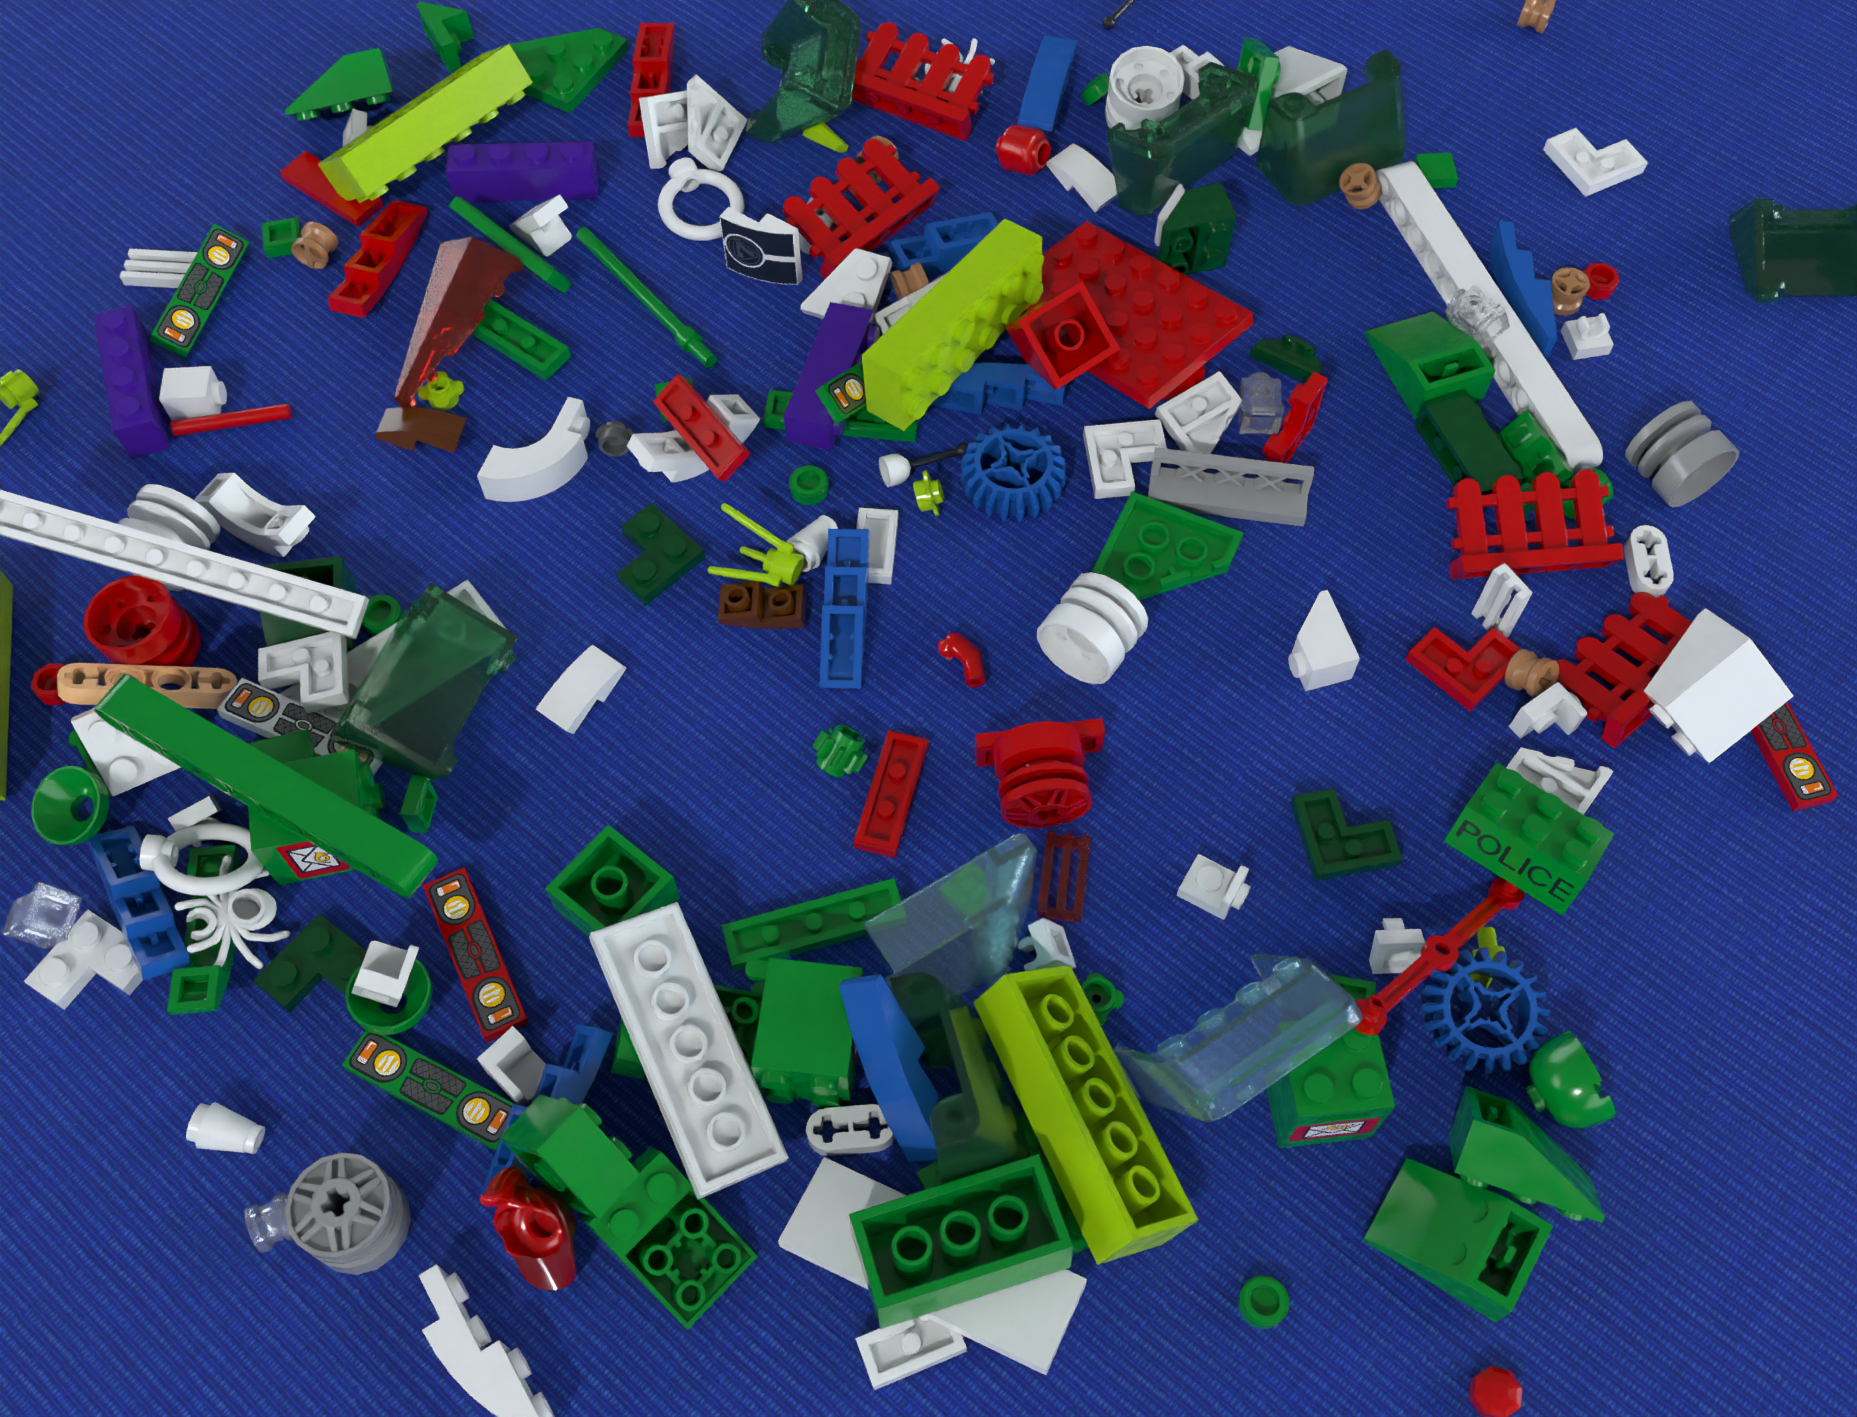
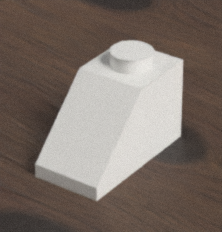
M1328 590L1319 593L1297 635L1292 653L1288 658L1293 676L1300 678L1305 691L1352 679L1360 660Z

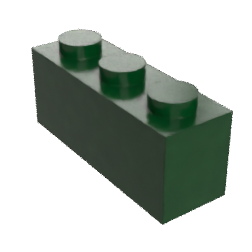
M1465 389L1423 403L1415 428L1453 486L1462 479L1470 478L1479 484L1481 495H1491L1494 482L1505 475L1515 477L1521 485L1524 476L1519 464L1511 459L1502 445L1500 436L1488 425L1482 416L1479 405L1472 401ZM1492 506V507H1483V511H1484V510H1487V509H1490V508H1493L1494 506Z

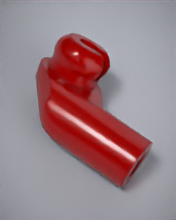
M949 633L946 638L939 641L938 651L942 657H945L947 660L956 657L962 662L965 683L968 687H979L986 683L980 649L960 633Z

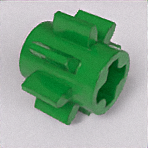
M838 724L835 729L830 728L828 732L822 729L812 746L818 750L816 753L818 757L816 763L823 771L838 778H843L846 773L851 775L852 771L859 773L868 757L863 752L865 740L857 731L845 725Z

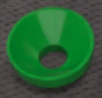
M64 766L55 769L41 781L35 791L31 809L35 829L42 838L53 844L78 845L88 841V838L95 836L106 820L109 810L108 791L102 779L92 771L77 766ZM90 797L93 801L94 809L91 816L87 820L82 821L79 817L78 809L81 802L85 798Z
M416 958L403 991V995L408 998L407 1004L402 1011L396 1014L383 1012L381 1010V1002L351 993L362 964L350 977L345 993L347 1009L352 1018L363 1029L374 1034L392 1035L408 1030L424 1017L432 1001V983L429 973Z

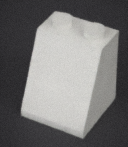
M1290 46L1274 53L1280 58L1281 71L1277 83L1273 84L1270 95L1272 107L1268 120L1277 134L1276 140L1271 143L1278 150L1334 123L1347 73V68L1343 64ZM1234 72V76L1246 87V82Z
M1706 608L1697 615L1644 690L1654 703V706L1649 709L1653 716L1665 728L1668 729L1672 726L1677 732L1671 737L1674 742L1688 756L1696 752L1708 763L1712 762L1793 697V694L1753 641Z

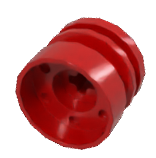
M138 575L122 577L104 586L92 598L85 610L83 628L86 636L112 664L190 667L200 651L201 633L197 623L178 604L167 588L158 581Z
M1053 721L1027 723L1002 733L992 743L995 776L1001 781L998 784V796L1001 799V816L1008 824L1020 828L1035 829L1054 827L1069 823L1083 816L1091 808L1092 795L1091 790L1088 788L1089 778L1083 769L1085 763L1081 734L1076 727L1063 722Z

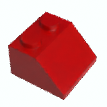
M1082 281L1063 289L1005 326L1023 359L1054 390L1059 389L1120 350Z

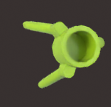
M19 369L14 372L9 371L0 378V400L10 409L15 406L20 408L0 434V447L11 436L25 416L38 406V403L33 398L40 394L39 389Z
M723 503L721 509L777 549L771 548L765 554L745 546L740 547V553L763 562V571L768 572V574L715 566L708 567V573L765 582L779 587L781 582L793 586L802 571L804 556L793 552V544L779 539L738 510Z

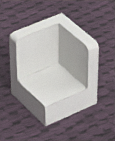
M371 941L351 993L397 1007L419 947L410 945L406 951L378 941Z
M512 1026L482 1053L477 1060L487 1074L517 1105L527 1107L533 1101L546 1064L531 1049L526 1039Z

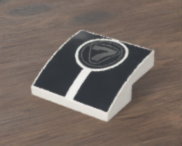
M730 207L719 216L727 268L761 281L799 285L803 278L797 228L768 213L757 222Z

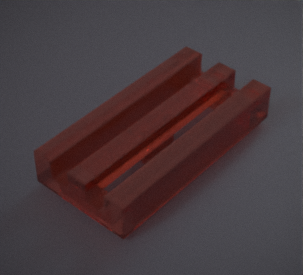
M1047 831L1037 917L1081 923L1091 836L1082 835L1080 839L1073 838V834L1064 833V836H1057L1056 832ZM1054 847H1060L1063 849L1055 909L1048 908L1047 901ZM1071 849L1080 850L1074 906L1073 911L1065 910Z

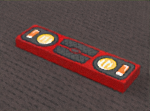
M1788 702L1750 731L1793 812L1830 803L1838 797L1834 786Z
M465 867L423 885L486 1043L501 1037L512 1026L517 1030L530 1024Z

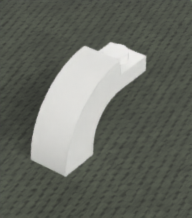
M738 394L710 395L707 400L711 408L742 443L752 433L760 420ZM677 430L664 433L633 434L627 444V447L635 455L643 468L648 472L662 471L671 482L687 480L709 470Z
M568 397L553 427L540 441L530 446L516 449L493 445L477 475L485 499L502 502L534 499L555 491L579 472L588 459L583 440L586 439L590 430V419L587 418L583 400Z
M235 473L217 474L194 499L195 502L203 506L215 517L218 524L225 530L258 550L278 557H284L294 545L299 543L308 534V525L316 517L305 505L283 506L270 501L253 490Z

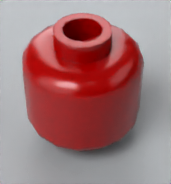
M1011 125L998 138L996 143V153L999 157V162L1002 168L1009 172L1035 175L1041 168L1046 166L1050 158V143L1044 132L1038 128Z

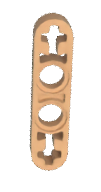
M71 663L63 666L57 674L58 696L63 701L77 705H97L124 674L133 677L185 708L218 709L237 685L236 676L232 672L221 668ZM174 683L181 685L182 688L178 690H166L161 688L160 686L163 684Z

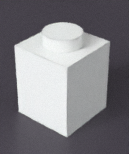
M211 366L164 368L159 400L170 419L175 421L220 414L221 405L226 403L227 393L224 383L218 381Z

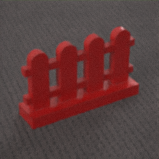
M891 22L881 24L876 32L870 30L866 36L869 45L861 60L854 59L850 65L851 68L844 65L838 76L843 97L967 142L972 132L970 114L976 115L979 109V104L975 101L984 84L991 86L994 81V74L991 73L990 59L985 55H977L971 59L969 65L961 63L959 49L954 44L942 46L939 52L935 54L929 51L928 38L922 33L911 35L907 43L898 40L897 27ZM893 51L900 54L890 72L883 69ZM923 62L931 66L921 83L913 79ZM954 73L962 76L952 94L944 90Z
M877 139L867 140L862 149V157L866 161L859 166L855 160L843 158L838 162L836 168V176L840 180L833 185L825 177H816L812 180L809 189L810 196L813 198L811 202L806 204L798 196H790L784 202L782 211L786 218L785 222L797 228L798 232L812 246L809 253L814 259L819 255L824 259L819 272L824 279L855 248L872 252L934 204L940 187L931 177L920 185L918 182L921 176L916 171L910 174L894 157L896 149L891 144L885 147ZM874 170L891 189L884 193L868 174ZM848 189L865 208L858 212L842 193ZM899 197L901 200L894 204L892 201ZM821 208L838 226L834 231H831L815 214ZM873 216L875 219L868 223L867 220ZM847 236L848 239L842 243L840 240Z
M1584 469L1576 473L1571 479V488L1560 489L1559 479L1550 472H1544L1537 476L1532 482V491L1521 492L1518 480L1510 475L1502 476L1494 482L1491 495H1481L1480 486L1475 480L1470 478L1462 479L1454 486L1453 497L1446 500L1447 510L1455 509L1458 538L1451 540L1452 550H1460V557L1449 564L1451 580L1490 577L1493 569L1504 563L1516 575L1607 568L1623 560L1622 543L1608 544L1607 538L1614 536L1613 526H1605L1602 498L1609 495L1608 486H1600L1598 475L1590 469ZM1573 500L1577 529H1566L1562 501ZM1534 503L1537 532H1526L1522 504ZM1494 506L1498 535L1486 536L1483 507ZM1578 540V547H1568L1567 541ZM1539 543L1540 550H1528V544ZM1488 547H1499L1500 553H1488Z
M1638 592L1632 595L1628 611L1634 618L1629 621L1618 614L1607 616L1601 629L1603 636L1608 639L1604 643L1593 637L1579 639L1574 651L1576 659L1580 661L1577 666L1566 660H1555L1559 665L1556 683L1559 682L1568 692L1573 693L1580 700L1582 706L1588 710L1586 715L1588 719L1594 723L1601 719L1606 723L1601 739L1614 749L1653 716L1649 709L1654 706V703L1644 692L1653 679L1650 675L1653 672L1657 673L1692 624L1690 620L1668 606L1670 600L1663 595H1660L1658 598L1645 592ZM1645 625L1649 626L1668 639L1669 642L1663 644L1642 628ZM1621 648L1643 664L1637 668L1614 651ZM1593 670L1614 685L1615 688L1609 691L1587 674ZM1628 695L1629 697L1623 701L1622 699Z

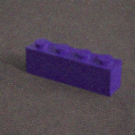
M593 141L449 145L446 174L454 198L455 196H460L467 202L549 200L560 194L563 200L598 199L599 168Z
M830 302L783 416L787 441L832 450L837 435H843L847 418L835 424L815 390L862 361V354L879 339L880 328L875 326L874 310Z
M132 305L94 314L113 432L131 459L170 449L162 404L159 400L160 393L152 350L146 329Z

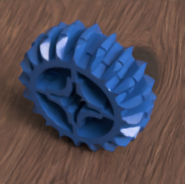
M1006 422L1001 431H998L991 425L988 436L978 433L975 443H968L966 454L961 459L962 471L960 472V481L962 487H964L966 498L973 499V505L976 510L986 507L988 518L995 513L1001 514L1003 523L1008 516H1015L1019 523L1025 514L1036 519L1039 510L1048 512L1052 502H1058L1061 490L1065 486L1066 475L1064 473L1066 471L1065 458L1061 457L1060 446L1052 445L1051 435L1040 437L1038 427L1031 432L1026 431L1023 422L1018 429H1011ZM997 460V462L990 465L989 469L984 470L990 463ZM1043 474V476L1037 482H1035L1032 485L1029 484L1030 482L1035 481L1036 476Z
M1482 947L1478 949L1475 958L1469 950H1463L1459 952L1458 962L1456 961L1451 969L1445 972L1435 970L1430 974V978L1437 986L1427 985L1422 990V994L1434 1000V1003H1425L1420 1006L1421 1013L1433 1015L1434 1020L1423 1025L1424 1031L1431 1032L1437 1029L1441 1037L1434 1039L1432 1046L1437 1049L1447 1044L1450 1047L1445 1057L1448 1062H1453L1460 1055H1463L1462 1069L1465 1071L1473 1070L1477 1061L1479 1069L1484 1075L1491 1074L1494 1065L1502 1073L1510 1071L1512 1069L1511 1060L1518 1065L1525 1064L1528 1061L1525 1050L1534 1053L1540 1047L1539 1042L1532 1035L1544 1036L1549 1030L1544 1024L1537 1022V1019L1550 1015L1548 1008L1537 1007L1536 1002L1546 997L1547 992L1541 989L1533 992L1529 985L1537 980V974L1530 973L1522 977L1519 972L1522 970L1524 963L1519 959L1511 963L1509 967L1506 966L1507 953L1504 951L1497 952L1491 961L1487 948ZM1469 975L1491 977L1503 984L1505 988L1499 992H1491L1486 990L1479 981L1474 983ZM1456 986L1460 991L1457 996L1463 1004V1012L1459 1019L1454 1022L1450 1011V999ZM1499 999V1003L1494 1005L1487 1014L1488 1017L1484 1019L1479 1018L1472 1022L1469 1021L1478 1014L1477 1011L1482 1007V1004H1489ZM1515 1000L1518 1009V1024L1513 1035L1510 1031L1513 1026L1507 1018V1009L1509 1004ZM1472 1029H1478L1483 1031L1489 1039L1495 1038L1501 1047L1487 1048L1479 1046L1468 1040L1463 1034Z

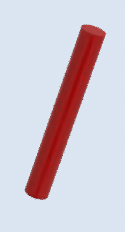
M289 403L175 420L170 422L172 434L180 436L292 419V411Z

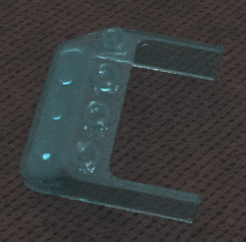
M1020 833L1006 839L864 923V928L894 971V973L885 977L884 981L911 1025L926 1018L984 981H987L988 984L994 983L1010 971L1011 968L1008 964L1014 956L1031 905L1037 849L1026 834Z
M1255 953L1250 959L1263 982H1253L1238 990L1234 995L1235 1001L1223 1009L1220 1007L1214 1008L1201 1015L1196 1020L1197 1027L1185 1035L1176 1034L1167 1038L1158 1045L1157 1050L1159 1052L1146 1054L1122 1046H1117L1113 1051L1139 1099L1205 1122H1210L1234 1112L1359 1024L1363 1014L1354 998L1310 959H1303L1298 956L1287 957Z

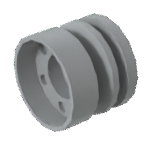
M1692 401L1680 402L1656 416L1632 439L1625 452V458L1634 467H1638L1637 471L1644 478L1654 477L1651 487L1672 508L1682 506L1709 490L1732 468L1740 453L1720 430L1709 432L1712 422L1707 416L1701 415V410Z
M341 1152L320 1158L307 1167L290 1188L285 1206L287 1229L296 1244L338 1273L359 1275L380 1268L395 1257L407 1239L411 1223L409 1201L399 1185L391 1177L387 1176L377 1164L358 1154ZM347 1200L348 1202L343 1205L344 1214L338 1217L337 1215L342 1211L341 1203Z

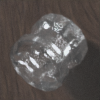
M285 1191L273 1196L271 1202L266 1205L253 1204L244 1209L248 1232L260 1253L271 1250L275 1243L282 1239L294 1240L286 1224L285 1206L288 1194Z

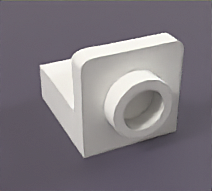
M1557 682L1521 707L1509 728L1521 739L1532 730L1539 734L1555 722L1569 735L1577 729L1586 717L1587 711L1573 693L1568 692Z
M1198 854L1180 885L1177 896L1225 920L1231 907L1239 910L1249 893L1251 886L1244 883L1249 868L1241 865L1237 873Z

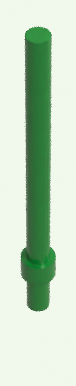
M582 227L578 230L577 238L675 336V342L686 353H692L706 368H710L716 363L717 357L702 343V337L691 326H685L587 227Z

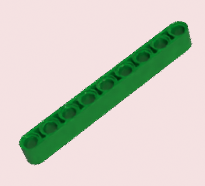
M124 674L93 708L99 717L115 729L405 898L409 899L412 897L439 862L438 857L417 840L129 675Z

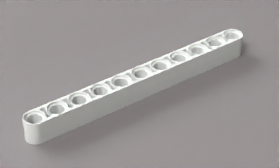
M1408 161L1376 171V177L1382 187L1380 202L1464 333L1480 344L1496 370L1493 378L1518 417L1528 410L1536 418L1555 443L1573 473L1599 466L1603 459V450L1599 439L1416 163Z

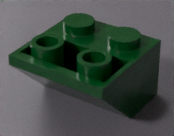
M1221 183L1189 189L1184 192L1162 226L1157 260L1184 275L1213 271L1226 266L1236 213Z
M342 556L261 565L356 593V582ZM259 611L267 647L330 632ZM345 636L347 652L355 648V639Z

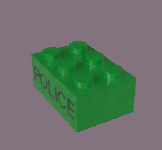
M1496 762L1460 814L1444 842L1563 916L1589 880L1615 833L1603 827L1596 819L1587 817L1563 803L1556 795L1547 793L1525 780L1518 772L1507 769Z

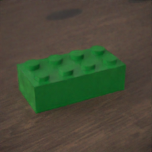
M1039 1154L849 1214L852 1237L880 1329L1071 1268L1073 1244Z

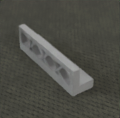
M1155 447L1148 497L1190 513L1304 527L1307 516L1308 493L1314 477V467ZM1161 463L1176 464L1180 468H1163L1160 465ZM1209 468L1217 469L1220 472L1212 474L1205 473L1203 470ZM1249 473L1257 474L1260 477L1253 479L1245 478L1242 475ZM1290 478L1302 480L1301 484L1285 483L1282 480Z

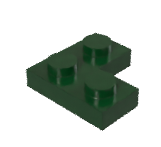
M652 503L621 526L623 535L643 553L619 571L617 578L619 583L644 606L648 605L705 559L704 550Z
M1335 788L1294 795L1290 802L1314 881L1396 867L1403 860L1390 820L1347 827Z
M319 913L253 981L286 1010L291 1012L322 979H325L345 996L348 981L355 970L363 963L367 951Z

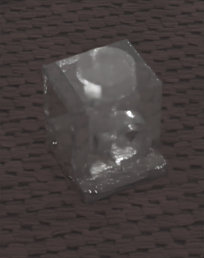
M1476 285L1472 286L1468 291L1465 289L1456 291L1448 301V308L1445 312L1449 323L1478 341L1482 349L1510 327L1505 308L1501 304H1496Z
M1256 372L1248 378H1242L1238 392L1239 397L1242 399L1238 409L1239 434H1278L1284 414L1280 379H1272L1264 372ZM1252 415H1269V417H1251V416H1252Z
M38 882L35 884L33 892L14 900L2 934L44 949L64 942L69 938L83 898Z

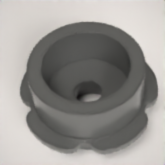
M610 421L597 429L596 438H598L599 448L604 454L618 457L629 452L627 444L634 433L632 429L626 428L622 422Z

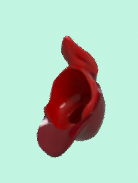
M516 1166L502 1169L490 1181L485 1193L480 1196V1202L486 1207L497 1206L493 1226L503 1239L506 1252L513 1256L521 1274L532 1286L542 1290H559L568 1287L576 1276L573 1250L576 1221L569 1206L561 1196L551 1189L532 1187L522 1170Z

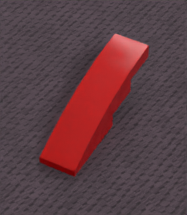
M640 23L632 60L634 75L630 90L632 106L628 120L629 137H645L639 98L670 93L674 50V23Z
M393 200L360 234L361 249L344 265L346 279L328 297L331 311L365 318L383 296L403 265L428 214L427 207Z

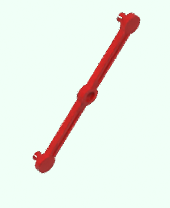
M1501 877L1495 879L1488 889L1489 896L1444 936L1432 935L1428 937L1421 948V956L1377 995H1372L1369 999L1355 1001L1348 1012L1350 1024L1357 1031L1365 1035L1380 1033L1387 1022L1386 1014L1432 972L1435 970L1447 971L1451 969L1459 957L1458 949L1503 908L1507 910L1517 908L1524 898V892Z

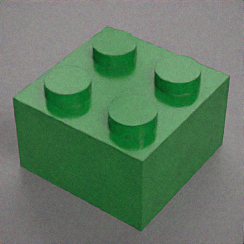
M609 825L545 888L554 909L588 937L594 931L673 904L680 898L674 877Z
M539 1095L499 1137L545 1188L551 1189L561 1196L569 1208L596 1219H600L640 1175L629 1162V1159L632 1157L629 1149L613 1136L608 1138L599 1128L602 1123L601 1118L583 1102L575 1105L564 1097L558 1100Z

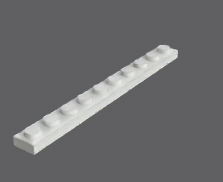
M0 490V536L350 638H357L369 602L366 596Z

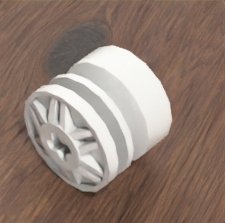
M1142 46L1124 52L1114 62L1109 78L1105 116L1107 125L1115 136L1131 144H1154L1167 137L1175 127L1185 78L1182 66L1172 54L1162 48Z
M147 484L139 490L136 495V501L127 508L129 518H124L117 523L208 551L210 550V544L215 542L220 534V526L215 517L203 506L174 489L155 484ZM160 582L167 590H182V588Z
M1092 572L1080 574L1070 586V589L1062 596L1061 604H1057L1038 627L1037 640L1047 657L1068 675L1086 683L1104 684L1122 663L1125 653L1134 647L1137 639L1146 631L1148 617L1143 605L1122 584L1105 575Z

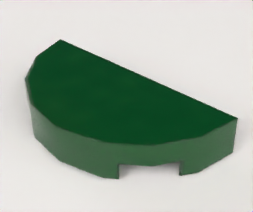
M1283 335L1282 339H1271L1268 341L1262 339L1251 348L1249 355L1250 358L1304 383L1308 381L1314 372L1321 375L1323 370L1319 359L1315 355V348L1303 339L1290 335Z

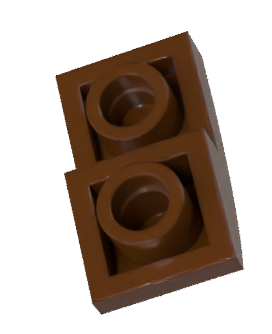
M388 408L385 410L375 438L411 451L414 450L417 441L455 453L467 418L425 408Z
M759 581L724 584L720 587L718 621L724 625L757 629L806 627L808 592L803 584L764 589Z

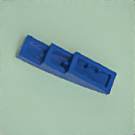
M1044 35L1027 84L1018 118V125L1052 132L1063 104L1064 91L1069 81L1071 64L1076 54L1078 40Z
M992 212L927 223L924 235L890 241L888 252L878 253V255L891 258L893 262L884 290L893 288L890 276L892 271L900 270L903 272L909 270L911 264L917 262L922 265L927 277L953 268L998 225Z
M1499 221L1489 245L1498 288L1547 361L1557 340L1550 280L1535 279L1532 251L1517 250L1514 222Z
M973 363L967 372H963L951 384L946 394L939 396L931 405L982 415L985 403L1017 410L1023 409L1025 399L1062 406L1066 394V384L1054 390L1028 364Z
M828 529L827 566H825L824 605H822L819 688L862 689L869 577V529Z
M134 825L88 838L104 887L142 979L147 980L173 972V969L191 966L189 953L175 927L173 912L160 888L159 879L154 871L143 870L140 866L142 841Z
M881 974L843 980L839 987L851 1034L867 1080L883 1116L907 1160L914 1162L947 1159L954 1144L932 1111L940 1096L918 1062L925 1049L924 1044Z
M578 1024L564 1066L560 1067L546 1063L532 1103L539 1095H544L558 1100L564 1097L572 1104L579 1105L584 1100L596 1077L613 1033L600 1028ZM513 1103L503 1133L527 1107ZM501 1139L480 1196L485 1193L488 1184L494 1176L506 1167L516 1166L522 1170L528 1180L533 1176Z

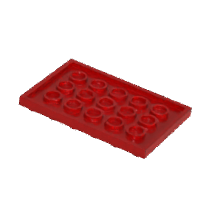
M1085 221L1042 254L1044 256L1042 265V295L1035 304H1031L1020 315L1022 316L1063 289L1082 281L1120 347L1119 351L1096 364L1087 372L1148 409H1151L1253 325V312L1088 221Z

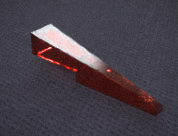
M473 237L440 243L394 395V399L402 409L413 407L416 404L414 395L425 380L431 383L438 376L435 369L445 355L453 357L485 317L483 308L493 295L500 297L506 290L503 282L510 273H519L524 265L519 258Z

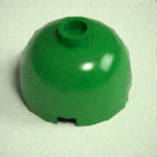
M1571 1030L1551 1037L1535 1050L1528 1066L1532 1084L1524 1087L1537 1113L1546 1110L1555 1122L1572 1129H1586L1616 1118L1617 1113L1610 1096L1602 1098L1599 1093L1602 1091L1600 1085L1602 1079L1578 1038L1572 1036Z

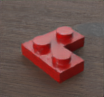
M1314 372L1305 385L1302 383L1297 384L1288 401L1292 408L1283 420L1282 431L1279 435L1272 433L1263 448L1262 454L1266 455L1265 461L1288 463L1314 427L1328 378Z
M1434 627L1408 652L1405 660L1471 712L1505 679L1506 669L1510 660L1522 649L1495 628H1492L1469 652H1466Z

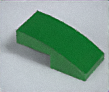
M1528 410L1498 433L1503 447L1511 459L1519 464L1527 482L1532 484L1537 476L1544 472H1550L1557 476L1561 485L1574 475L1555 443Z

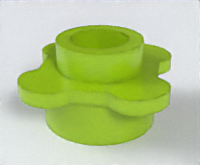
M438 371L432 375L427 385L419 387L418 396L421 400H428L432 408L445 411L453 408L458 403L459 395L464 392V385L461 381H454L448 378L446 372Z
M928 470L923 471L924 479L914 481L913 483L915 497L921 512L933 509L935 516H940L938 504L944 502L943 489L938 479L932 481Z

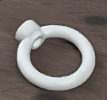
M691 158L678 159L670 166L668 173L671 179L662 188L658 199V210L664 224L675 234L690 240L708 241L722 237L720 221L708 226H695L680 220L673 211V199L680 190L691 192L699 184H708L721 189L729 198L730 208L743 214L744 199L739 187L730 178L719 172L698 169Z
M228 823L197 824L181 829L167 838L161 835L147 834L140 850V866L143 870L154 871L157 878L164 885L189 895L208 896L234 891L253 881L264 868L251 851L250 830ZM201 841H229L244 847L248 852V859L240 868L221 876L193 877L185 875L174 868L178 861L179 851L188 845Z

